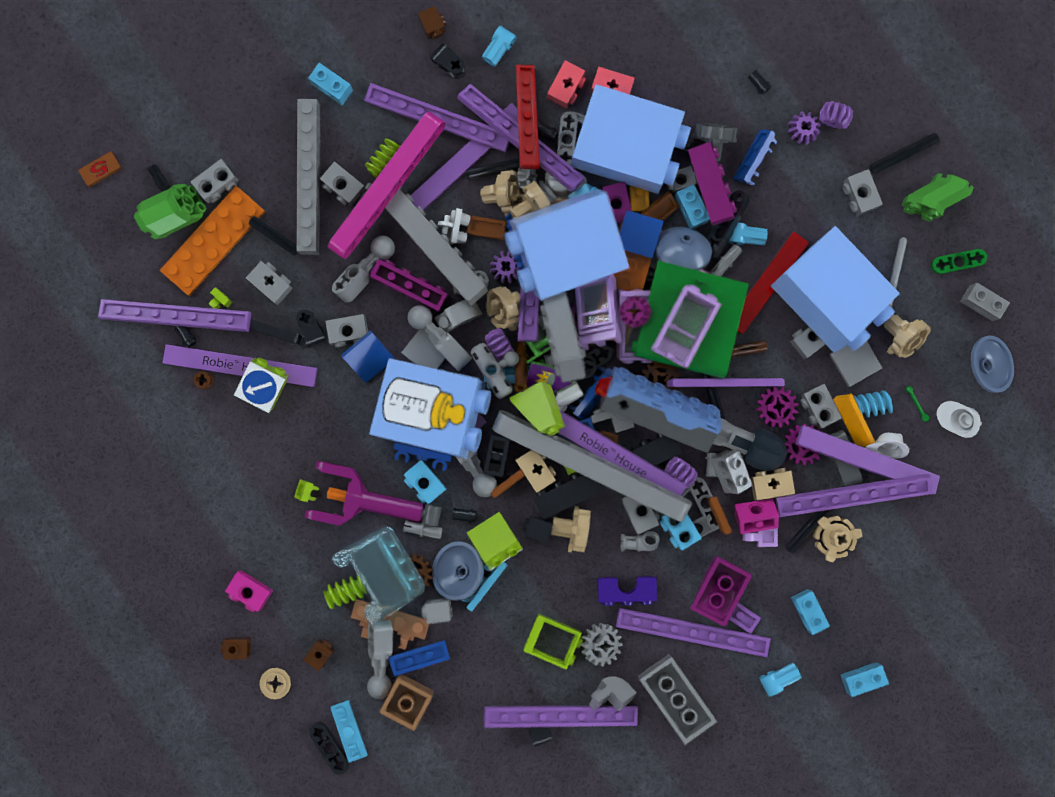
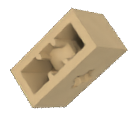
M531 450L518 458L516 462L537 493L556 481L554 477L557 474L551 465L547 467L544 462L547 458L544 455ZM534 464L542 465L543 468L540 475L537 472H532Z
M785 468L774 469L772 474H766V471L756 472L754 477H750L753 485L754 500L795 494L792 472L785 471ZM771 479L772 481H776V485H773V487L768 486V483L771 482Z

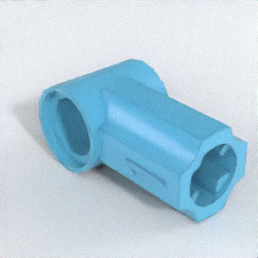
M500 25L495 31L492 42L483 53L482 58L490 65L496 67L506 50L508 51L511 48V43L514 44L517 36Z
M738 223L728 243L733 244L736 242L737 245L752 244L765 246L768 234L767 229L749 227L744 223Z
M792 662L777 671H770L767 673L768 675H762L759 678L767 695L773 696L783 691L785 686L801 679V675Z

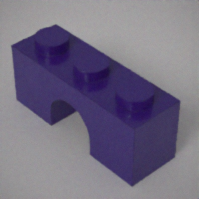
M635 576V587L629 592H623L618 588L617 577H597L598 602H602L603 606L614 605V602H621L622 605H633V602L641 601L642 605H651L652 601H657V577Z

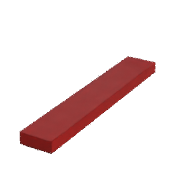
M516 65L520 169H539L535 65Z
M793 232L745 297L737 330L741 335L746 331L775 291L771 285L796 262L809 244L807 240L797 233Z

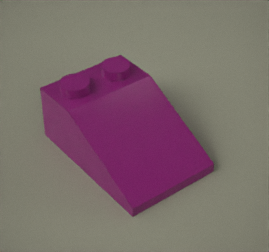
M715 554L704 574L690 609L725 627L752 574Z

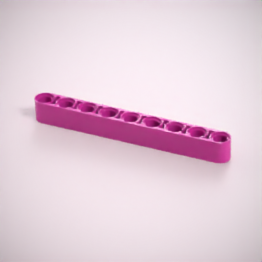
M431 112L425 113L334 234L328 244L330 250L343 259L349 257L442 133L445 127L443 120Z

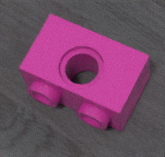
M773 498L735 504V520L740 534L778 528L779 514Z
M242 570L237 571L225 590L229 594L228 597L236 602L241 601L245 604L244 607L251 612L262 610L274 591ZM246 587L252 590V597L245 595L244 590Z

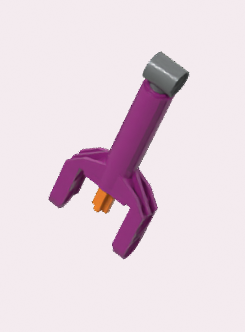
M316 461L315 468L321 472L351 478L352 480L349 482L347 491L329 487L327 492L328 499L345 502L343 508L344 515L306 509L304 518L340 526L365 510L416 522L421 521V523L426 525L438 526L442 507L432 504H425L424 507L423 503L369 492L362 483V479L355 468Z

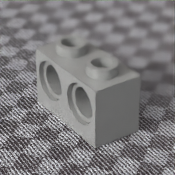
M220 159L193 179L191 183L207 203H213L220 199V194L224 191L232 190L239 180L226 163ZM227 173V179L220 181V176ZM212 185V190L206 193L205 187Z
M821 384L800 395L802 398L800 403L810 413L809 420L817 429H822L842 418L825 384ZM812 394L818 396L819 401L817 404L811 401ZM821 411L827 413L826 421L820 419Z
M724 450L711 458L724 493L739 494L753 486L740 450Z

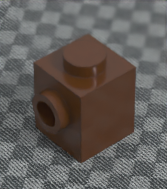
M436 6L418 13L427 38H440L445 32L444 26L447 23L443 14L439 15Z
M251 637L225 638L220 646L223 659H248L251 655Z
M319 638L303 660L319 671L335 651L332 648L333 644L326 639L321 640Z

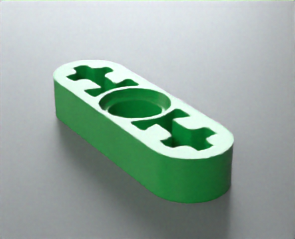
M974 249L939 256L932 260L930 267L935 274L975 268L986 263L987 254L982 249ZM976 253L977 256H981L979 261L972 260L969 262L968 258L976 256ZM955 257L962 258L963 265L961 267H957L954 264ZM939 261L940 263L949 262V265L942 267V270L936 267Z

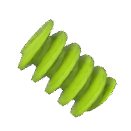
M384 139L386 146L382 144L379 146L382 152L376 150L374 152L376 157H370L372 164L365 163L367 171L375 178L379 176L400 148L397 143L390 139Z
M359 573L357 574V580L350 576L349 583L342 579L341 586L336 581L335 588L328 584V591L323 590L330 609L335 608V603L337 606H341L342 600L346 604L349 603V597L352 601H355L357 595L359 598L364 597V592L367 595L365 583Z

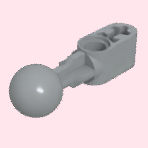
M382 235L373 239L370 246L371 254L366 259H362L358 265L352 264L348 266L332 285V291L346 303L353 301L369 283V273L374 269L378 259H389L394 254L395 245L391 238Z
M417 305L410 309L407 317L410 326L417 330L423 329L429 335V340L434 344L433 346L458 372L473 359L448 332L446 333L441 327L435 326L432 322L431 311L427 307Z
M469 451L467 459L456 456L465 470L472 474L474 478V492L480 497H490V493L497 487V481L493 475L484 474L480 467L481 461L477 456V452Z
M390 620L374 621L368 624V654L371 658V666L374 668V676L369 679L367 690L370 696L375 699L386 698L392 689L391 680L386 676L388 657L392 655L393 628Z

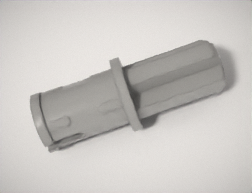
M734 244L723 257H720L719 262L710 270V273L721 277L729 267H732V263L740 255L742 249Z
M408 520L405 521V525L412 526V528L405 526L403 528V532L440 539L443 532L441 527Z

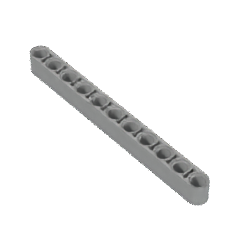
M500 410L492 429L498 434L677 521H684L692 505L688 499L556 435L541 433L531 423L509 412Z

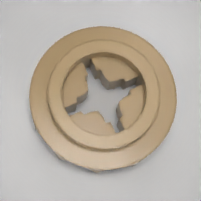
M278 667L271 668L261 676L260 689L266 697L280 699L289 692L291 681L290 676L285 670ZM277 675L278 682L283 684L278 685L275 689L274 685L268 682L273 681Z

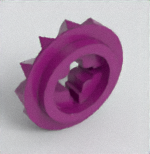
M635 295L627 297L621 303L619 313L621 320L626 325L640 327L649 320L651 308L643 297ZM636 305L637 309L643 312L636 313L634 319L633 314L627 311L632 310Z

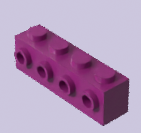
M708 142L689 149L688 152L711 224L714 226L734 219V213L737 212L734 201L730 202L728 194H731L728 182L724 183L722 176H725L722 164L718 165L716 159L720 157L717 147H713Z
M378 259L370 274L373 280L441 313L449 297L445 293L446 289L438 285L433 287L429 285L428 280L420 276L418 279L412 276V272L404 268L400 270L394 267L395 264L385 259V261Z

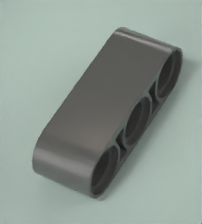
M843 430L829 434L849 442ZM831 458V461H834L833 466L837 477L841 479L840 485L842 487L862 482V476L858 467Z

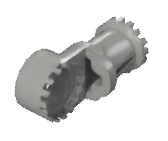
M647 531L644 534H637V536L621 534V541H623L621 542V551L625 549L637 550V552L654 551L659 545V535L654 531ZM652 537L656 543L652 545L647 544L645 539Z

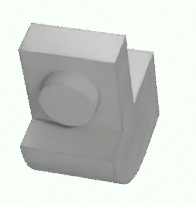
M463 300L445 309L443 313L435 317V320L439 327L446 333H449L458 326L466 324L482 315V312L476 302L470 306L466 300Z
M601 409L593 411L594 415L590 416L592 423L611 419L615 433L634 427L633 422Z
M607 677L601 681L597 690L591 695L592 700L589 706L595 711L608 700L617 711H620L633 700L637 692L625 680L619 677Z

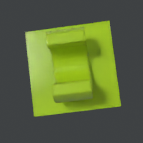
M216 287L210 292L215 297L209 302L213 309H219L222 304L228 308L233 303Z
M300 479L294 497L304 502H308V500L315 501L316 498L311 496L310 493L312 490L318 491L319 488L311 482Z

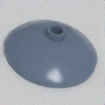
M673 227L660 233L655 254L662 262L699 271L709 263L712 256V248L709 241L698 231L687 227Z
M985 336L978 339L973 346L970 357L972 373L976 381L985 390L991 393L1003 392L1011 385L1014 377V362L1007 345L998 337Z
M452 542L447 544L435 557L432 566V579L435 588L443 597L450 600L466 599L475 593L481 584L484 572L482 558L477 549L468 543Z

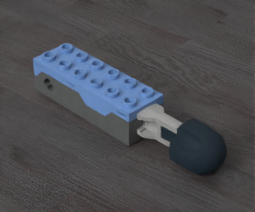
M614 367L610 376L600 379L596 385L595 393L601 396V410L708 453L712 444L733 450H740L746 464L768 471L778 468L785 461L787 454L786 445L776 434L762 428L751 433L736 427L720 417V410L716 406L706 405L697 398L684 396L680 391H672L665 388L661 383L648 381L644 376H636L624 368Z

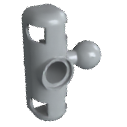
M480 343L472 348L471 355L496 397L501 399L510 394L512 386L502 369L506 366H515L519 361L518 354L514 351H509L505 354L503 360L497 362L485 343ZM474 353H476V355L479 358L477 361L473 356ZM489 366L497 368V372L494 375L486 373V369ZM494 386H496V388L499 391L497 394L493 389Z

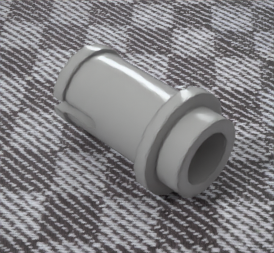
M707 453V457H705L707 460L706 477H718L711 459L717 453Z

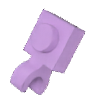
M778 528L742 534L743 541H757L758 547H778Z

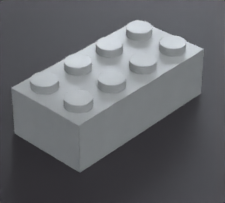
M566 292L543 299L544 305L540 307L556 376H561L562 383L585 378L582 355Z
M667 654L638 675V678L684 744H687L717 722L670 654Z

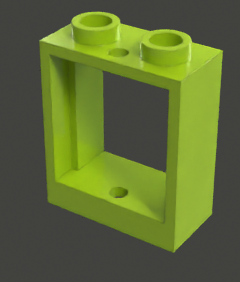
M538 613L523 650L567 670L568 665L572 666L576 655L573 653L576 647L580 648L583 641L582 632ZM544 622L574 634L564 660L534 648Z

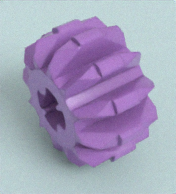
M834 101L825 102L820 111L819 119L823 124L833 128H847L852 121L854 111L850 106H846V104Z
M800 112L799 116L794 115L792 117L793 121H790L788 124L791 127L788 133H794L791 140L797 137V143L800 144L804 141L805 145L809 144L810 141L814 142L816 135L820 134V130L817 128L821 126V123H815L818 119L817 116L812 119L811 112H808L806 116L804 112ZM807 126L808 129L802 130L801 127Z
M501 251V258L495 255L494 259L496 262H490V266L495 267L490 272L491 274L497 273L494 276L495 280L501 276L502 284L505 282V278H508V283L510 284L512 283L511 276L517 280L518 276L516 273L521 269L517 268L515 256L510 258V251H508L505 257L504 252ZM504 263H505V265H507V263L510 264V265H509V269H510V270H509V271H507V270L503 271V270H502V269H503L502 264H504Z
M493 329L485 335L486 343L498 361L503 360L507 352L514 351L502 329Z
M673 457L664 469L665 473L686 484V488H689L698 476L691 465L678 457Z

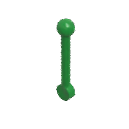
M907 386L905 390L910 394L921 414V420L927 422L929 416L924 413L915 397L913 387Z

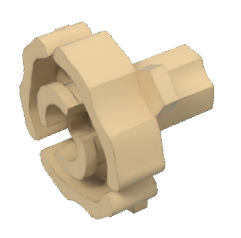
M502 171L501 174L497 175L494 185L484 186L481 189L482 201L485 204L497 202L505 216L510 214V209L522 203L520 194L523 192L518 186L516 171Z
M533 181L523 187L524 194L520 195L522 203L510 209V213L513 219L551 206V203L539 185Z
M497 287L490 289L487 293V314L489 317L495 315L494 318H491V322L496 328H509L510 331L516 330L517 315H519L520 294L517 291L511 293L506 287Z
M892 315L884 324V327L894 336L893 343L887 352L889 354L895 353L899 358H906L914 353L913 349L918 350L926 341L931 331L930 327L923 320L919 321L917 319L908 323L906 320L903 321L898 315Z
M579 506L574 507L573 520L556 517L553 519L551 535L569 537L568 552L571 553L572 550L578 552L585 551L589 533L591 511L579 509Z
M836 515L820 518L817 521L819 526L813 533V538L819 540L820 532L824 529L822 542L827 550L818 541L815 542V547L825 554V560L829 562H834L836 558L846 557L848 552L845 550L853 551L857 539L862 537L861 529L854 528L848 519H841ZM832 521H841V522H843L845 525L839 524V523H834V524H830V523H831Z

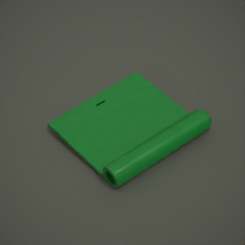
M658 261L648 298L651 315L649 320L641 326L637 341L633 340L631 351L634 352L633 356L724 379L728 371L749 284ZM686 285H693L699 288L700 293L703 295L710 294L718 299L717 302L721 305L689 366L684 368L650 349L682 288ZM684 297L671 324H676V327L696 337L710 310ZM670 326L664 336L687 348H690L694 339L685 334L672 330Z

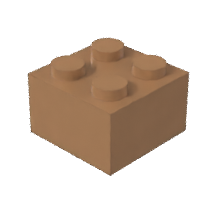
M400 674L379 713L414 731L434 691Z

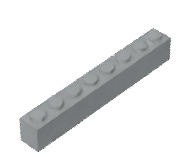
M297 99V252L300 255H319L320 104L317 99Z
M399 189L385 209L469 305L472 306L488 292L485 286L488 283L481 275L477 277L473 272L475 268L469 261L465 263L461 259L462 253L456 247L453 249L449 245L451 241L444 233L440 235L437 232V225L432 220L428 221L424 217L426 213L420 206L416 208L413 205V198L407 192L404 194Z

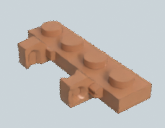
M356 599L351 618L360 620V626H363L361 637L367 639L369 622L390 620L393 630L397 631V635L401 636L398 646L401 649H406L408 641H413L414 637L425 640L429 627L427 619L360 599Z

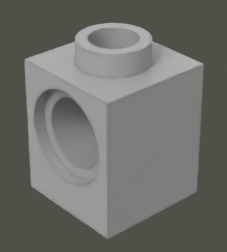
M688 166L677 171L675 179L681 177L685 180V184L679 185L674 180L673 186L667 184V188L669 191L672 190L674 195L693 184L696 186L697 182L692 167Z

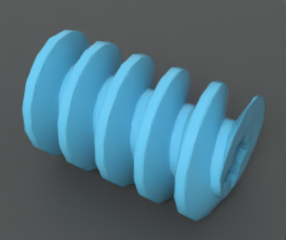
M885 390L880 391V393H866L865 396L862 394L857 397L853 396L862 416L865 413L867 418L870 417L871 411L874 416H877L878 410H880L882 415H885V409L888 410L889 414L893 412L891 397Z

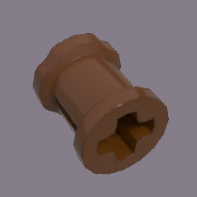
M200 371L194 375L193 383L200 389H210L214 385V377L210 373ZM201 378H206L207 383L200 382Z

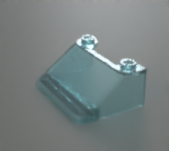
M381 527L331 556L334 563L339 567L352 564L371 596L373 602L365 609V616L369 624L386 619L424 592V581L394 530L390 527Z

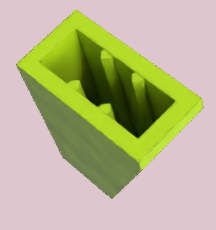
M541 381L523 392L510 397V401L539 432L554 435L559 432V429L565 427L551 384Z

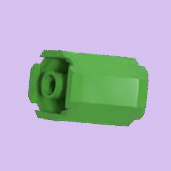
M938 173L933 176L931 183L904 198L902 203L904 206L903 211L908 214H919L926 221H932L933 218L938 219L943 215L946 208L971 195L974 187L972 185L968 187L969 182L957 176L948 174L946 178H943V174Z
M177 184L138 204L136 207L138 210L134 218L141 231L144 233L150 232L152 234L150 237L153 239H161L201 219L206 211V206L203 204L194 186Z

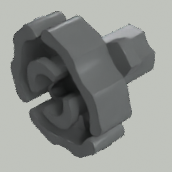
M696 123L695 133L691 134V138L703 140L705 144L710 142L713 147L716 146L720 156L716 159L720 161L723 143L737 142V127L715 123Z

